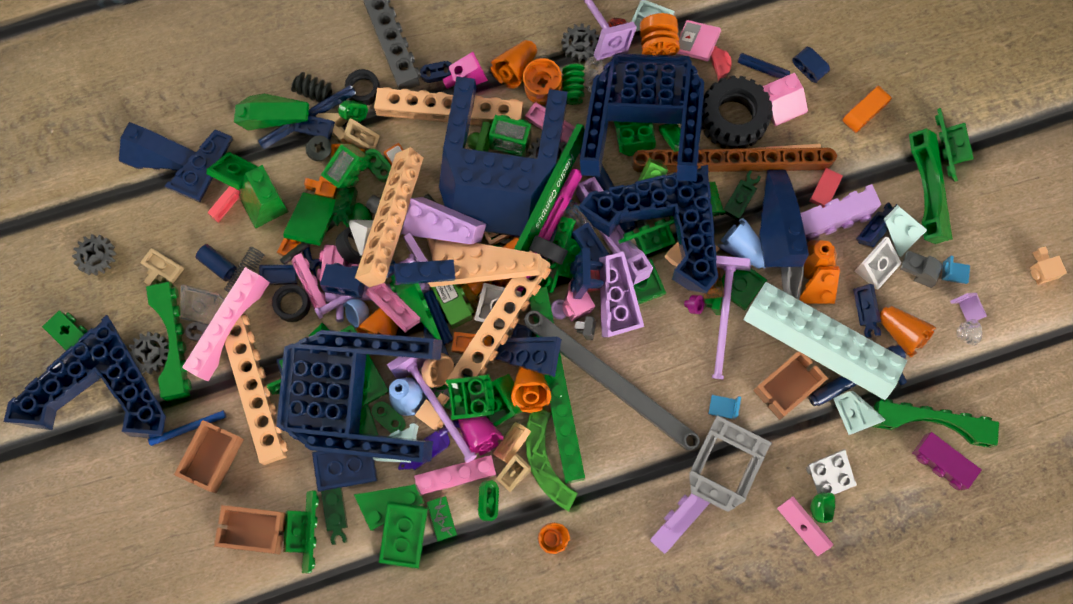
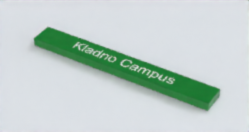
M577 123L514 248L515 250L531 251L529 250L534 237L539 235L582 148L585 132L583 124Z

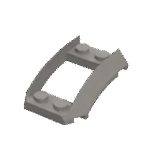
M717 415L689 473L691 493L727 512L731 511L739 504L745 502L755 476L772 442ZM717 438L752 455L736 492L701 475Z

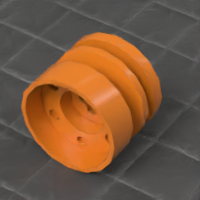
M657 13L641 20L642 54L676 55L679 52L678 21L675 16Z
M538 58L531 61L523 72L524 90L527 98L532 103L536 102L541 106H546L549 89L562 91L560 68L554 61L547 58Z

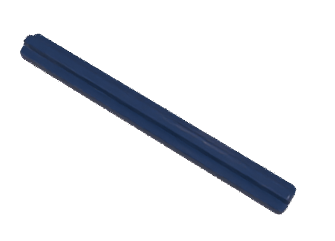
M348 85L310 108L308 115L316 117L318 113L329 111L356 94L355 89L352 85ZM296 123L282 125L258 140L260 146L266 149L294 132Z

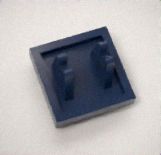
M582 248L579 254L576 255L574 262L570 265V273L573 274L570 290L573 292V299H582L589 288H602V285H604L603 280L591 279V270H601L603 263L590 260V248Z

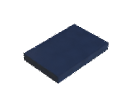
M323 451L312 452L318 492L378 481L373 457Z

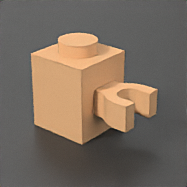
M1046 246L1038 248V251L1033 252L1038 262L1030 267L1037 285L1059 279L1067 274L1060 256L1049 258Z
M440 393L437 399L443 407L450 397ZM426 399L415 416L432 429L442 428L444 423L430 401Z

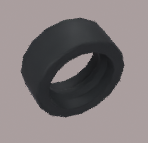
M355 70L346 78L344 86H353L357 81L365 79L372 82L373 90L365 96L354 95L349 99L350 101L361 102L367 106L375 102L377 88H380L378 78L369 70Z
M348 227L337 236L336 248L344 260L352 264H359L362 256L349 244L348 237L353 240L354 237L350 227Z
M539 236L534 237L529 250L561 265L568 253V250Z
M286 284L281 286L272 297L274 312L287 322L302 320L310 310L311 301L308 294L298 285ZM289 293L299 294L303 301L301 308L293 314L285 313L280 306L282 298Z

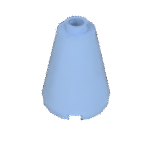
M741 218L739 220L741 224L739 226L734 224L721 239L723 244H718V247L735 257L749 258L751 265L757 269L761 267L766 268L764 267L760 239L744 218Z
M415 378L397 379L390 385L389 401L392 408L400 415H415L427 399Z

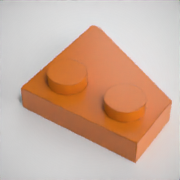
M819 266L813 278L805 285L806 289L800 295L799 300L805 304H835L840 274L839 267Z

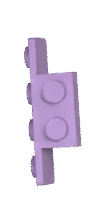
M692 493L688 497L684 495L677 503L679 505L678 509L675 512L671 510L664 517L666 522L650 541L665 554L710 504L708 501Z

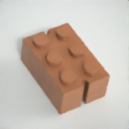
M799 351L753 390L764 403H770L768 408L779 420L785 417L828 379L816 365L808 371L806 368L813 361Z
M202 420L174 475L209 492L217 493L244 439Z
M221 505L218 524L228 525L227 529L217 528L214 547L280 555L283 536H280V532L285 530L286 513Z

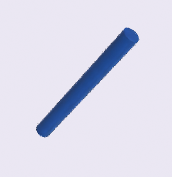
M224 410L167 431L162 436L149 438L148 442L150 446L197 429L202 420L213 423L226 418V413Z

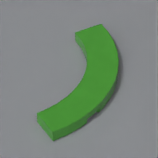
M544 409L539 412L530 413L526 428L531 433L525 441L532 474L544 493L557 505L569 512L578 493L566 486L557 477L548 460L545 434L551 413Z

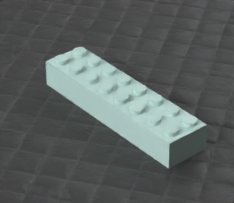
M765 282L743 319L884 400L896 387L908 361L768 282Z

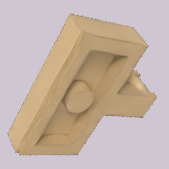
M152 248L140 262L142 266L149 269L147 271L148 276L144 280L147 286L158 284L159 281L162 283L164 279L173 284L184 270L182 266Z

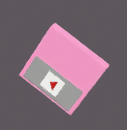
M687 20L679 37L680 50L677 54L709 61L721 33V28Z

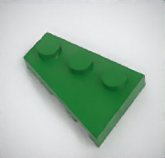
M416 484L354 494L370 531L384 525L388 501L416 506L425 503Z

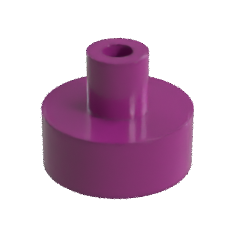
M691 295L689 300H685L684 306L688 308L691 314H701L704 309V299L701 295Z

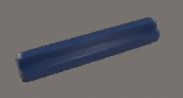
M741 53L738 58V63L779 79L790 75L789 70Z
M433 290L424 293V297L443 344H449L453 341L436 296Z

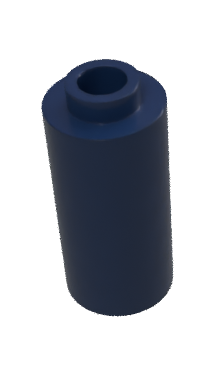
M209 244L203 245L197 251L195 258L223 281L230 280L232 275L237 273L235 271L237 266Z

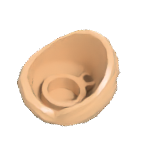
M441 353V360L426 359L421 369L423 380L431 388L443 386L454 369V362L451 357Z

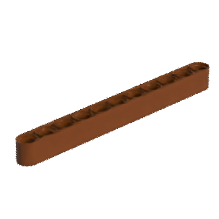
M832 148L699 149L698 159L700 163H698V169L701 166L708 165L709 172L750 170L819 171L826 168L830 169L837 159V154ZM639 150L633 156L632 168L634 171L642 173L648 158L653 160H663L661 164L666 165L668 172H677V163L674 159H678L679 151ZM786 157L791 158L793 162L787 161ZM804 157L810 158L811 162L806 161ZM823 157H827L830 161H825ZM712 158H715V159H717L719 162H718V163H714L711 159H712ZM730 158L736 159L737 162H732ZM748 158H753L756 162H751ZM767 158H772L774 162L768 161ZM642 159L645 161V163L640 164L637 162V160Z

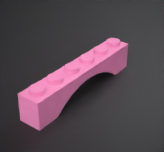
M245 267L182 368L201 379L209 381L219 365L223 345L232 327L245 310L261 298L270 282Z

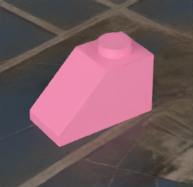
M570 281L562 306L564 314L572 322L590 314L595 308V304L587 291L582 299H573Z

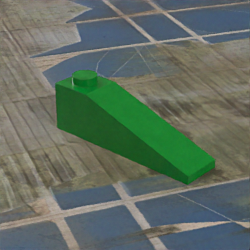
M265 93L252 95L235 106L234 123L249 131L308 121L309 103Z
M395 274L390 276L392 282L389 284L392 291L397 293L399 298L420 317V322L435 339L441 340L419 283L396 285Z

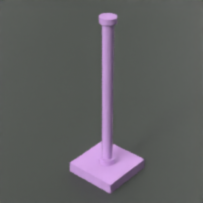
M584 0L602 27L594 53L596 60L612 57L615 54L628 53L637 27L635 23L629 22L610 27L592 0Z
M411 233L403 236L411 254L400 263L426 262L427 259ZM365 285L364 291H366L369 287ZM342 295L319 309L317 307L314 310L319 319H321L324 314L354 297Z
M716 255L717 268L724 269L726 273L715 371L712 374V378L723 380L722 370L733 272H736V270L750 271L751 261L749 258Z
M398 357L388 363L387 366L396 379L406 378L410 374L414 376L464 454L466 463L474 460L476 454L471 452L418 370L423 366L426 359Z

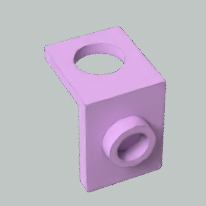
M967 293L950 301L951 304L959 303L968 324L987 317L977 293Z

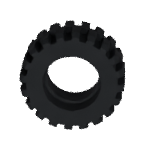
M734 75L729 76L727 80L725 77L719 79L718 83L714 82L710 86V89L706 91L703 98L701 129H705L704 135L707 138L711 137L712 143L721 144L720 147L724 149L726 146L730 147V149H737V147L746 149L748 144L753 146L757 143V140L763 137L772 118L773 105L772 101H768L770 95L768 92L763 91L764 87L761 84L757 85L755 80L750 79L749 81L745 79V76L736 78ZM727 102L740 103L750 111L752 120L745 124L730 123L720 114L719 106Z

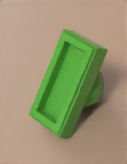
M483 121L480 133L473 132L468 136L467 144L470 149L489 152V133L491 129L489 122Z

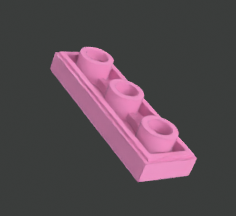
M793 496L777 508L817 557L834 545Z

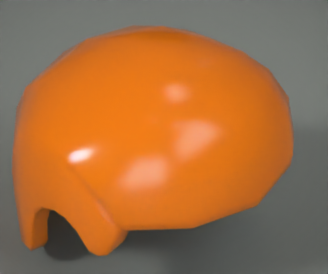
M548 523L542 527L538 534L539 546L546 553H559L565 550L570 541L568 529L560 523Z

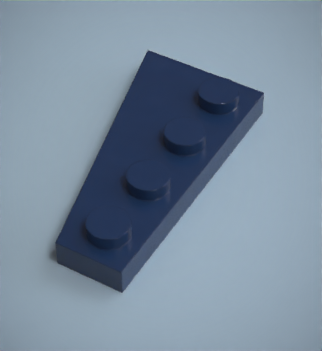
M215 129L200 145V149L194 155L192 154L185 166L175 173L176 176L170 182H167L165 188L200 203L213 177L207 175V168L226 154L233 140L232 136Z
M559 337L508 338L505 344H500L496 350L499 353L494 360L555 377L562 339Z

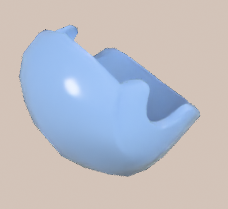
M351 299L343 304L346 318L354 328H358L370 315L368 306L360 299Z

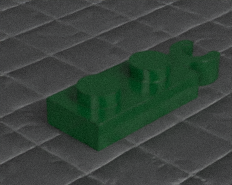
M751 170L747 173L745 181L740 180L723 209L725 214L737 221L740 220L757 190L754 185H757L761 178L758 175L757 179H751Z
M355 186L342 188L337 193L333 209V221L336 226H339V223L343 220L345 224H348L350 221L348 216L353 215L358 195Z
M342 488L321 491L326 529L328 532L333 531L331 543L336 545L337 536H341L343 543H347V536L342 530L348 528Z

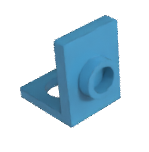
M954 256L948 257L943 262L942 280L968 284L970 265L954 263Z
M712 395L708 414L735 420L739 414L741 397L738 396L736 399Z

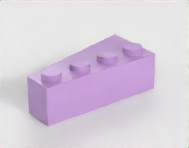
M873 185L866 186V189L861 193H857V191L851 192L841 201L838 198L831 200L825 204L824 208L822 205L802 212L801 217L806 239L809 241L814 240L820 234L826 233V235L836 232L838 228H849L855 222L860 221L864 223L869 221L871 216L881 206Z
M417 197L410 200L401 234L407 235L411 233L412 236L475 244L482 241L486 224L424 197Z
M624 251L599 258V262L603 263V267L600 270V280L604 281V285L600 288L602 337H611L644 327Z

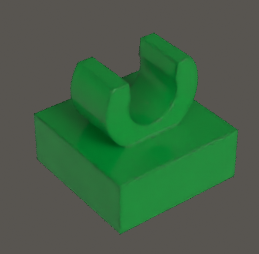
M716 291L714 297L706 296L704 304H707L706 307L712 308L715 315L721 316L723 292Z

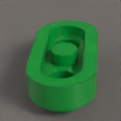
M346 100L339 105L338 114L345 120L353 119L360 122L366 118L368 107L358 101Z
M367 150L365 153L371 157L367 168L379 181L387 182L391 165L378 150ZM372 158L376 159L375 162H370ZM384 171L388 172L386 175H381Z
M381 401L374 404L371 411L372 416L386 430L393 433L397 430L403 431L406 429L404 418L388 403ZM380 408L385 409L383 414H378ZM394 421L399 422L397 427H392Z
M493 480L483 481L479 486L478 515L483 521H493L498 516L499 487Z

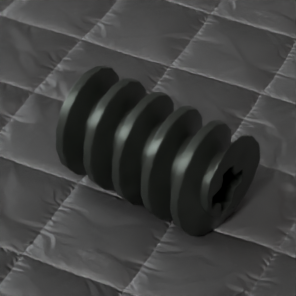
M303 71L294 78L291 85L292 92H296L298 95L303 94L304 97H310L311 100H316L318 103L332 96L331 82L324 86L325 80L322 79L318 83V77H314L311 80V74H308L305 78V72Z
M314 136L306 145V154L314 161H322L331 153V143L324 136ZM318 144L321 145L320 149L323 150L319 153L316 152L315 148Z

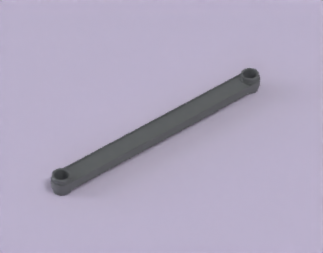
M530 311L526 314L524 323L531 331L539 337H559L562 339L559 351L562 355L686 450H693L698 447L700 439L696 433L541 313ZM535 316L538 319V323L531 324L528 317ZM688 436L693 438L694 443L692 446H689L686 442Z

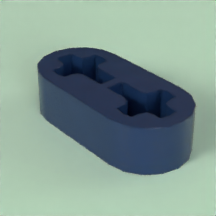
M442 61L424 65L420 70L421 79L425 83L443 81L442 79L452 75L448 68L452 63ZM444 68H448V73H445ZM430 71L431 76L427 77L426 72Z

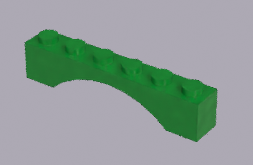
M925 128L909 134L911 152L917 163L924 189L922 226L927 229L923 234L924 240L938 244L953 238L937 134Z
M170 282L146 286L148 305L162 318L169 338L167 361L158 378L160 397L166 401L190 396L189 390L192 389L190 379L187 378V370L182 368L186 362L184 356L186 345L182 341L184 329L179 320L181 309L177 305V298H179L178 289Z
M881 399V401L874 404V410L885 419L884 422L872 426L875 428L893 430L910 422H934L954 430L970 445L987 448L998 445L999 422L992 421L991 417L981 416L980 418H975L969 413L952 414L953 411L946 409L935 411L930 406H920L918 408L913 407L912 403L902 402L901 404H896L890 399Z

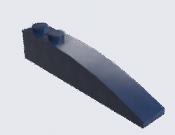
M767 170L759 231L764 267H803L809 253L803 221L792 183L786 170Z

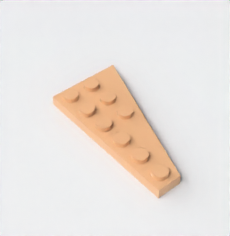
M436 239L432 261L453 260L456 279L455 281L430 282L428 284L430 287L540 275L542 258L537 253L479 243L464 244Z

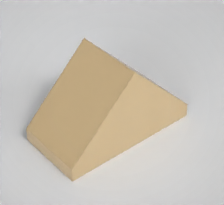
M353 119L348 120L343 135L347 144H354L359 149H365L366 151L376 149L380 135Z
M516 453L496 480L511 492L531 471V466Z

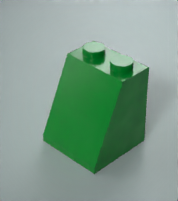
M263 165L245 173L239 198L255 229L289 212Z

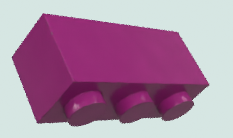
M932 432L925 434L912 452L916 456L917 461L930 466L933 469V473L941 478H946L950 486L956 490L969 489L982 471V469Z

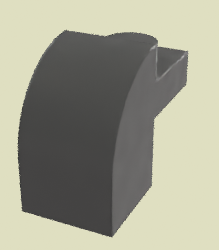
M908 250L900 270L915 275V282L932 288L937 283L942 263L930 255L924 257Z

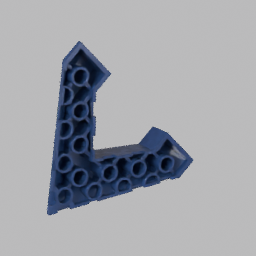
M708 165L697 169L696 181H678L677 172L672 175H662L636 181L634 184L627 186L619 185L601 192H590L578 206L592 226L608 237L620 223L673 216L682 261L675 268L672 280L687 290L706 294L717 281V257L714 243Z
M106 315L101 319V323L94 329L91 328L74 346L67 349L46 368L47 371L39 378L36 377L19 396L13 397L8 402L3 422L35 429L53 430L57 410L99 379L104 381L107 388L125 411L122 432L126 435L142 438L162 436L166 415L109 316Z

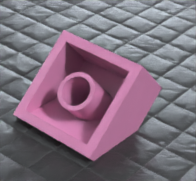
M795 73L763 86V91L768 92L770 95L768 101H772L773 114L771 121L774 126H778L808 112L804 88Z

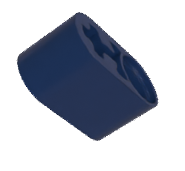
M809 46L805 47L792 59L795 67L813 83L818 82L830 71L828 63Z

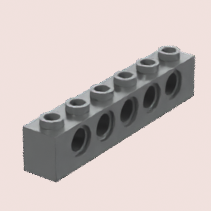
M363 0L398 89H411L419 86L421 74L418 67L414 68L413 66L415 60L412 52L408 53L406 49L409 45L406 37L402 38L400 34L403 31L400 23H396L394 19L397 17L394 8L389 7L388 3L391 1ZM404 67H407V68H408L407 70H404V71L401 70V69L404 68Z

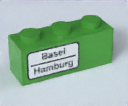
M454 284L431 287L452 330L473 320L471 314L474 311L469 302L465 303L463 297L466 295L461 286L457 287Z

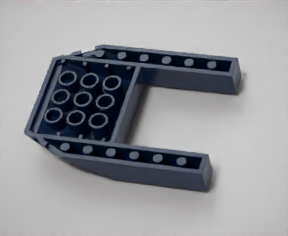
M615 54L611 61L603 67L604 70L600 75L597 74L593 79L580 155L581 175L600 176L609 121L681 124L677 180L696 181L705 82L697 74V69L692 65L689 56Z
M457 76L444 141L439 190L444 206L485 223L486 228L484 232L520 237L558 162L568 92L549 89L538 159L466 149V143L477 89L476 82L472 78Z
M321 330L308 338L305 337L299 340L297 343L285 346L276 426L282 431L289 433L295 440L302 442L309 450L421 463L431 462L433 441L361 434L359 429L367 354L441 360L442 340Z

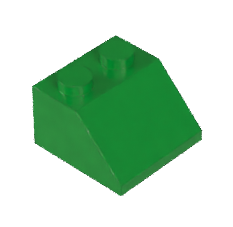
M510 374L492 381L495 400L494 414L486 415V417L495 427L522 412L520 407L514 406L511 400L514 381Z

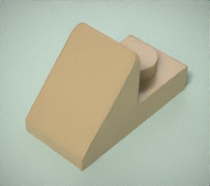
M318 113L316 117L335 122L332 136L340 144H347L343 136L345 130L341 127L347 120L341 118L338 113Z

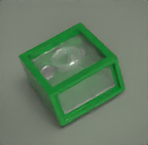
M495 115L489 133L490 149L514 156L526 157L531 141V124L522 119L514 120L506 115Z
M341 144L321 173V176L337 188L353 187L358 182V176L361 171H365L368 167V161L371 157L354 144Z

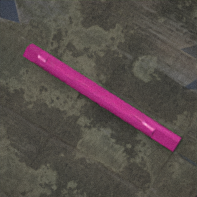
M572 169L538 235L539 237L550 240L582 178L580 170ZM519 287L516 291L522 292L524 287Z

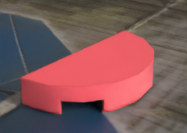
M715 46L710 59L719 81V79L728 75L732 62L726 50L723 51Z

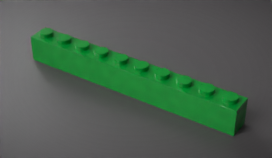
M547 287L540 288L535 296L532 295L529 299L531 311L541 313L554 324ZM532 316L533 323L537 324L538 319L535 316ZM559 352L555 377L544 374V378L551 391L549 405L565 484L584 481L585 473L561 354Z

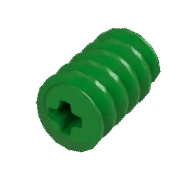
M569 64L562 69V91L568 92L567 104L569 105L583 103L581 98L585 97V93L582 92L585 90L583 85L585 83L583 79L585 77L583 72L585 66L582 64Z

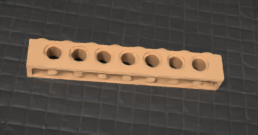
M390 87L377 88L374 109L377 116L448 122L450 109L446 107L452 104L453 95H448L444 92L429 93L425 90L417 92L409 89L396 90ZM476 95L470 125L482 126L483 121L489 122L492 126L495 115H506L514 120L522 119L523 102L517 99L502 100L498 97L490 99ZM394 100H399L396 104L392 103ZM411 102H417L416 105H409ZM431 103L436 104L433 107H428ZM483 109L490 110L489 112H482ZM503 110L508 111L506 114H501L500 112Z
M411 147L395 154L355 276L357 280L369 288L385 283L424 157Z
M542 258L540 275H537L534 280H528L526 276L510 280L447 379L463 378V373L467 369L472 370L473 376L486 374L488 370L486 368L489 361H494L499 353L496 350L500 344L504 345L509 337L508 331L510 328L514 329L520 320L518 318L521 311L525 312L530 305L528 300L532 295L535 296L541 287L539 283L542 278L546 279L550 274L551 265L548 261ZM519 287L526 288V294L522 297L516 295V290ZM510 303L515 304L516 307L513 313L505 311L506 306ZM498 320H504L505 326L501 330L495 328V323ZM488 336L494 338V343L490 347L484 344V340ZM476 353L483 354V361L481 363H475L474 355Z
M243 313L229 332L225 340V346L259 462L267 465L287 458L286 451H288L286 441L282 440L280 435L283 431L276 426L275 415L277 410L274 403L270 402L269 396H272L264 382L266 374L258 362L261 360L259 351L253 345L255 337L252 331L249 332L248 325H250L248 315ZM241 328V333L238 336H234V332ZM247 346L245 353L239 354L240 348ZM252 364L251 370L245 372V366ZM257 382V387L254 390H250L251 383ZM263 400V405L260 408H255L256 402ZM268 418V424L265 427H261L262 419ZM273 436L274 442L267 446V438Z

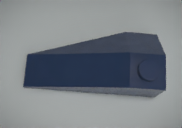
M129 122L120 138L119 162L136 169L153 168L154 170L171 169L172 171H178L185 166L188 159L196 152L151 130Z

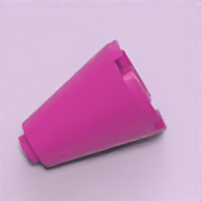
M486 416L458 419L462 437L471 452L475 454L479 453L481 456L490 452L499 445V439L502 441L504 439L502 433Z

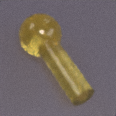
M466 283L459 284L458 286L462 287L476 314L480 299L475 297Z

